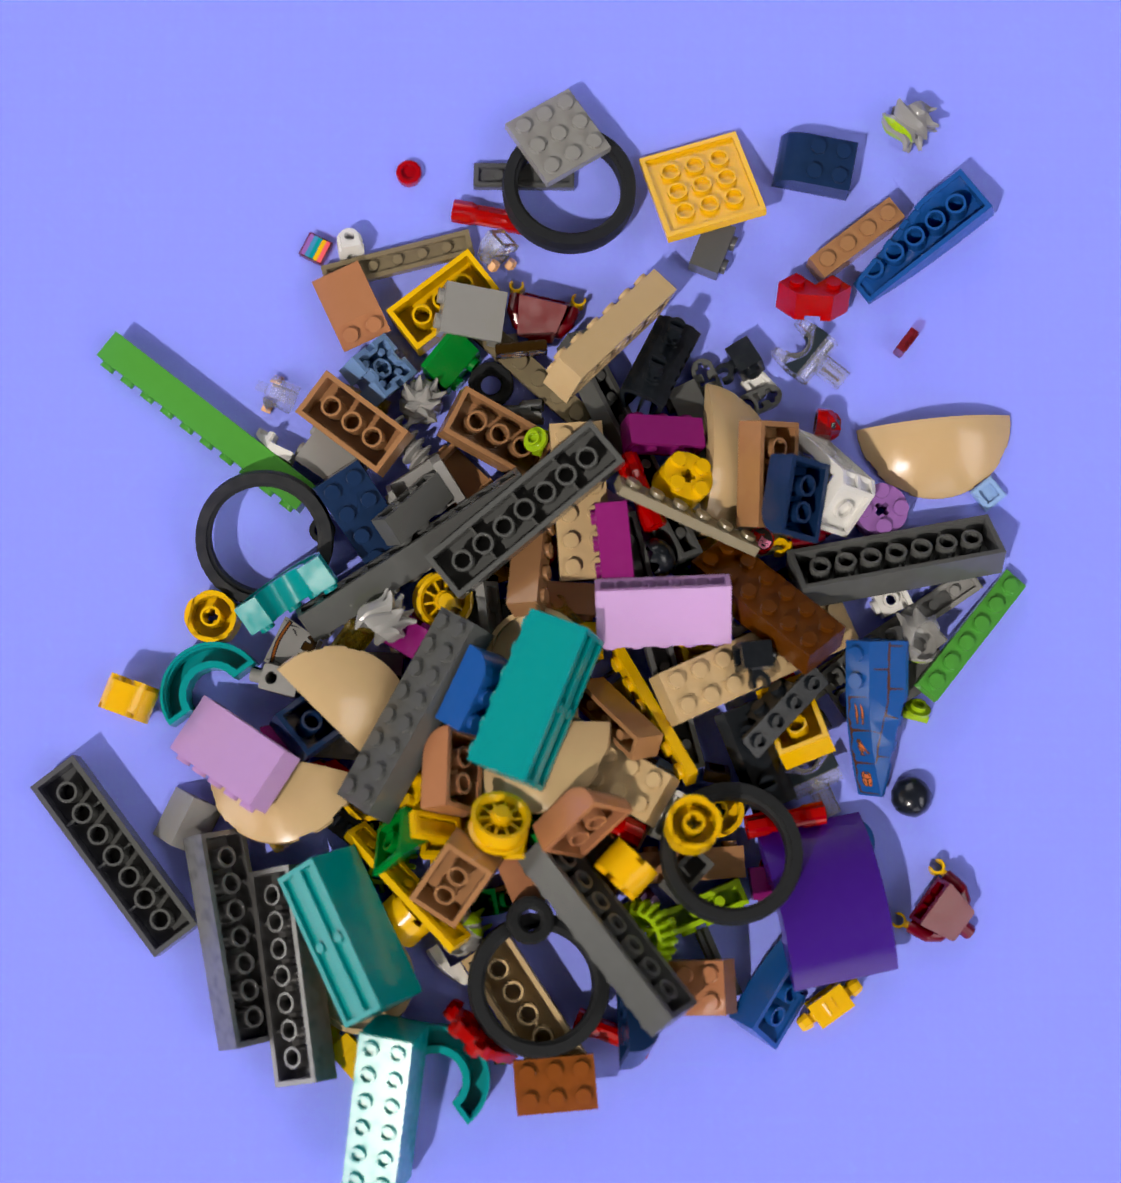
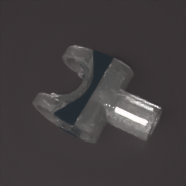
M797 319L794 326L805 340V349L798 353H791L779 347H774L771 351L772 357L786 373L801 384L807 385L816 374L837 391L851 374V372L830 357L838 347L837 341L813 323L805 319Z
M833 753L817 758L808 769L796 766L789 770H784L786 776L790 777L797 798L794 799L795 801L808 795L812 803L822 801L826 809L827 818L842 811L830 786L844 779Z

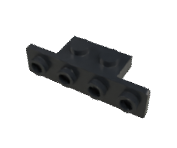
M817 667L806 676L802 673L794 683L780 678L770 685L767 693L761 699L752 704L750 711L745 716L754 725L741 738V742L754 757L759 758L828 685V681Z

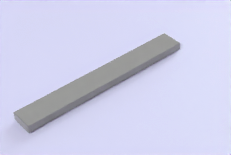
M977 577L944 583L900 613L912 616L914 608L918 605L920 612L925 617L935 615L937 619L982 589L983 586ZM895 615L867 635H876L882 639L895 640V635L893 633L885 634V630L901 626ZM846 649L838 655H836L835 657H833L832 659H830L829 661H827L826 663H824L823 665H821L820 667H818L817 669L820 671L823 667H825L827 664H829L831 661H833L835 658H837L839 655L845 652ZM828 672L826 674L828 676L827 681L834 684L835 687L839 686L834 680L837 674ZM824 689L817 695L816 701L827 694Z

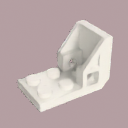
M799 429L798 448L804 453L812 455L814 457L813 460L830 465L820 529L846 538L874 498L875 481L831 441Z

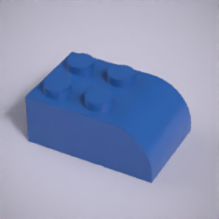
M470 644L435 718L460 732L477 736L480 720L488 711L490 696L497 689L501 680V670L507 665L508 660L497 653Z

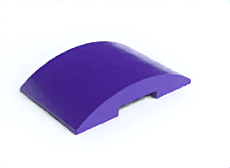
M855 812L827 818V824L809 828L798 827L803 846L802 870L793 893L777 910L783 936L781 940L793 991L897 970V950L886 892L873 846L860 813ZM779 831L757 838L768 886H771L772 892L782 877L785 865V849Z

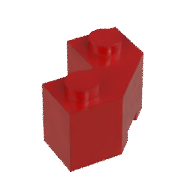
M795 273L778 283L775 307L793 319L804 320V316H818L820 321H832L848 312L851 286L834 275L814 284L802 275Z

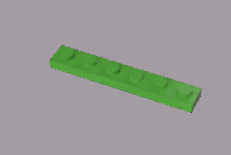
M1004 570L914 686L931 701H938L1022 593L1026 585L1009 570Z

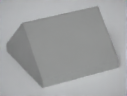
M176 787L153 835L167 844L185 851L183 838L212 832L221 814L216 805Z

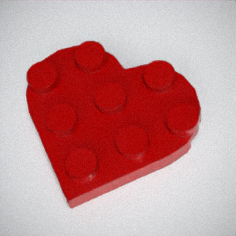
M457 998L453 999L442 1013L451 1022L447 1027L448 1032L466 1044L464 1050L471 1057L477 1058L479 1055L486 1061L493 1060L498 1064L501 1062L511 1065L518 1056L494 1043L480 1028L473 1013L463 1008L465 1003Z

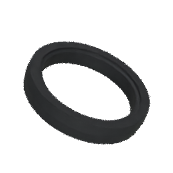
M602 133L610 144L611 150L601 158L610 166L618 180L620 189L619 204L611 217L603 224L594 229L579 233H566L550 229L535 220L525 209L518 192V178L528 161L516 146L507 161L503 173L502 196L506 213L517 231L536 246L561 254L587 253L603 247L617 237L627 224L635 205L636 179L630 160L615 141Z
M254 470L236 475L217 487L208 497L200 511L195 531L196 552L200 565L213 585L235 601L243 602L258 589L238 582L223 569L214 551L212 530L216 515L222 505L230 497L242 490L262 486L284 490L300 500L310 512L316 525L318 535L316 553H320L329 566L334 548V531L329 512L320 497L310 486L290 474L274 470Z
M720 782L694 791L690 795L704 796L711 803L737 801L751 805L763 812L774 823L781 835L785 849L784 871L774 891L755 904L735 908L713 904L700 897L687 884L678 865L677 851L670 847L663 829L660 840V865L669 890L686 910L696 917L713 924L739 926L770 916L791 896L802 870V840L792 815L774 796L750 784Z
M538 913L523 914L520 916V924L525 930H535L540 924V916ZM554 915L552 932L569 940L581 952L588 965L592 985L591 997L585 1014L578 1024L565 1035L550 1041L537 1042L525 1040L507 1031L492 1014L486 999L485 976L493 954L503 942L511 937L506 927V921L495 927L483 939L470 964L467 982L468 998L478 1025L494 1043L518 1056L536 1059L550 1058L573 1050L594 1032L601 1022L608 1004L610 984L607 982L606 977L598 966L590 960L588 953L574 939L572 932L557 915Z

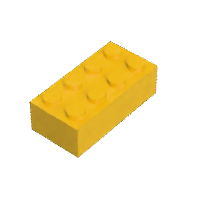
M466 249L386 310L389 319L419 357L437 345L447 334L444 333L441 337H436L437 328H433L435 313H439L440 303H437L439 287L443 288L447 280L499 290V287L469 249Z

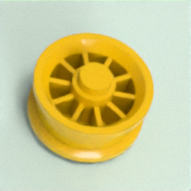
M436 571L422 577L416 584L412 595V605L415 614L422 622L430 626L441 607L467 620L474 604L473 592L463 600L459 599Z
M505 791L487 792L478 797L473 803L468 825L469 837L477 848L488 854H512L521 849L527 840L528 828L531 822L530 809L515 794Z

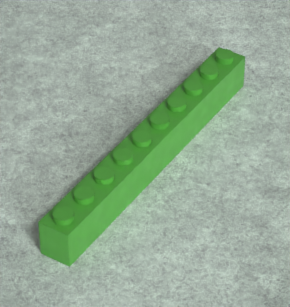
M115 332L98 352L97 356L103 361L100 365L111 374L115 371L122 376L120 379L122 383L130 389L137 387L141 390L140 396L151 405L154 401L162 407L159 411L170 420L176 417L182 422L179 427L190 435L194 432L201 437L199 442L210 451L216 448L221 452L219 458L230 466L235 463L241 468L240 474L254 470L284 472L300 479L314 490L313 487L315 485L118 332ZM259 487L270 497L273 494L281 499L279 504L290 513L294 509L300 514L305 508V505L300 500L284 490L273 487Z

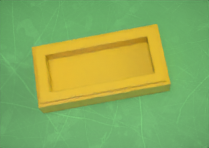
M415 809L409 812L410 837L414 839L446 843L456 827L461 829L460 817Z

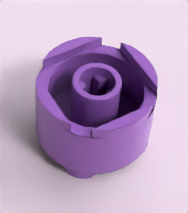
M886 483L875 484V496L855 524V527L864 536L899 530L905 523L909 511V505L905 496L892 485ZM881 507L884 509V512L878 516L876 511Z

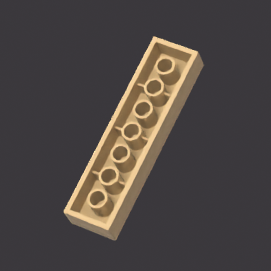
M843 602L820 606L846 626L842 646L834 653L846 648V640L859 638ZM751 632L731 641V644H724L649 678L650 684L672 727L755 690L750 689L748 686V672L735 673L732 646L740 642L758 641L761 639ZM776 652L775 666L763 671L769 675L771 682L798 669ZM757 678V688L762 687V680Z

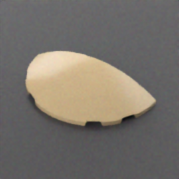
M707 383L705 384L703 429L704 435H707L706 460L711 465L710 471L713 484L710 492L700 501V509L705 510L712 518L718 521L720 519L727 520L737 529L739 528L736 527L739 421L761 420V418L750 405L735 393ZM699 532V536L710 537V536H707V535H705V534Z
M963 415L919 419L857 430L856 433L865 460L871 463L877 471L878 477L885 483L908 492L913 497L945 499L972 490L993 473L999 465L1000 459L1008 445L1010 415Z
M326 645L322 649L310 652L303 651L277 668L294 688L359 752L400 682L396 674L376 656L364 650L358 651L347 648L344 645Z
M598 721L571 722L543 792L482 768L481 795L491 791H505L520 797L528 805L531 815L548 811L558 801V798L568 790L575 787L587 788L599 773L598 766L603 755H607L609 751L611 723Z
M299 761L266 814L256 809L251 813L239 805L242 800L239 798L237 801L231 799L223 793L224 787L218 789L211 784V791L216 802L215 805L224 820L241 835L266 844H288L299 841V837L311 832L318 833L333 822V816L341 807H347L349 804L348 801L337 795L348 772Z

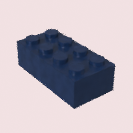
M354 459L313 487L365 565L393 547L387 546L371 522L388 504L357 459Z

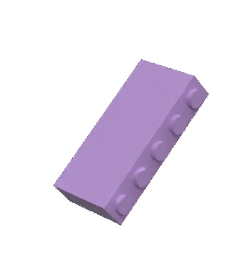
M729 574L595 579L596 636L604 642L602 648L605 650L629 647L641 649L655 646L668 648L681 645L695 647L708 644L712 646L731 644L732 586Z
M205 695L170 747V749L178 754L177 760L187 766H190V764L194 765L191 769L192 771L204 778L206 775L209 776L207 781L218 789L224 787L223 793L235 801L238 798L242 800L239 805L251 813L256 809L266 814L300 761V758L220 703Z

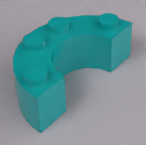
M315 553L291 566L260 587L234 609V612L251 635L259 631L264 634L275 626L274 621L287 610L289 613L295 611L302 605L301 601L309 597L312 600L322 592L328 594L338 586L336 583L338 578L321 554Z
M223 642L199 643L182 651L167 667L160 686L161 709L169 726L177 727L191 716L195 710L192 692L196 682L203 675L211 671H225L234 679L240 680L250 673L252 667H258L259 663L245 651Z
M430 1023L426 1055L440 1053L450 1057L458 1064L462 1073V1087L453 1099L452 1104L468 1125L482 1110L490 1090L491 1068L489 1060L486 1061L479 1055L477 1058L471 1057L464 1050L466 1044L448 1032L447 1027L450 1024Z

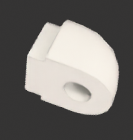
M345 228L337 236V250L340 261L365 255L362 237L353 228Z

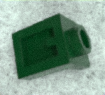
M505 884L482 889L471 905V912L483 907L485 910L482 912L481 917L507 912L512 901Z

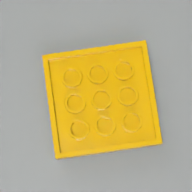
M736 131L639 158L641 171L668 243L767 215L766 206Z

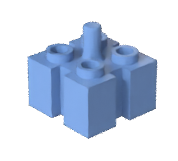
M383 333L366 348L355 354L339 372L352 387L355 384L359 386V389L362 391L359 395L375 407H378L390 395H393L403 387L404 383H407L417 373V370L405 356L400 359L396 355L395 351L398 348Z

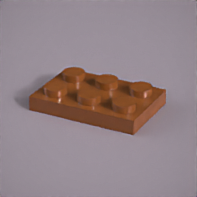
M594 1053L513 1060L517 1116L598 1109Z

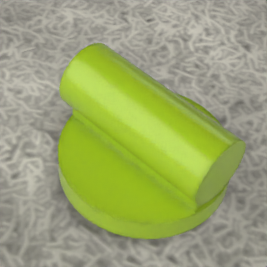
M541 427L531 428L524 437L525 448L532 452L533 455L541 457L548 442L549 431Z
M910 699L905 703L901 715L903 718L927 724L931 708L922 699Z

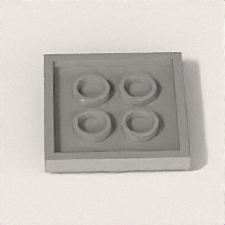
M569 88L505 123V130L546 187L583 168L611 150L610 144Z

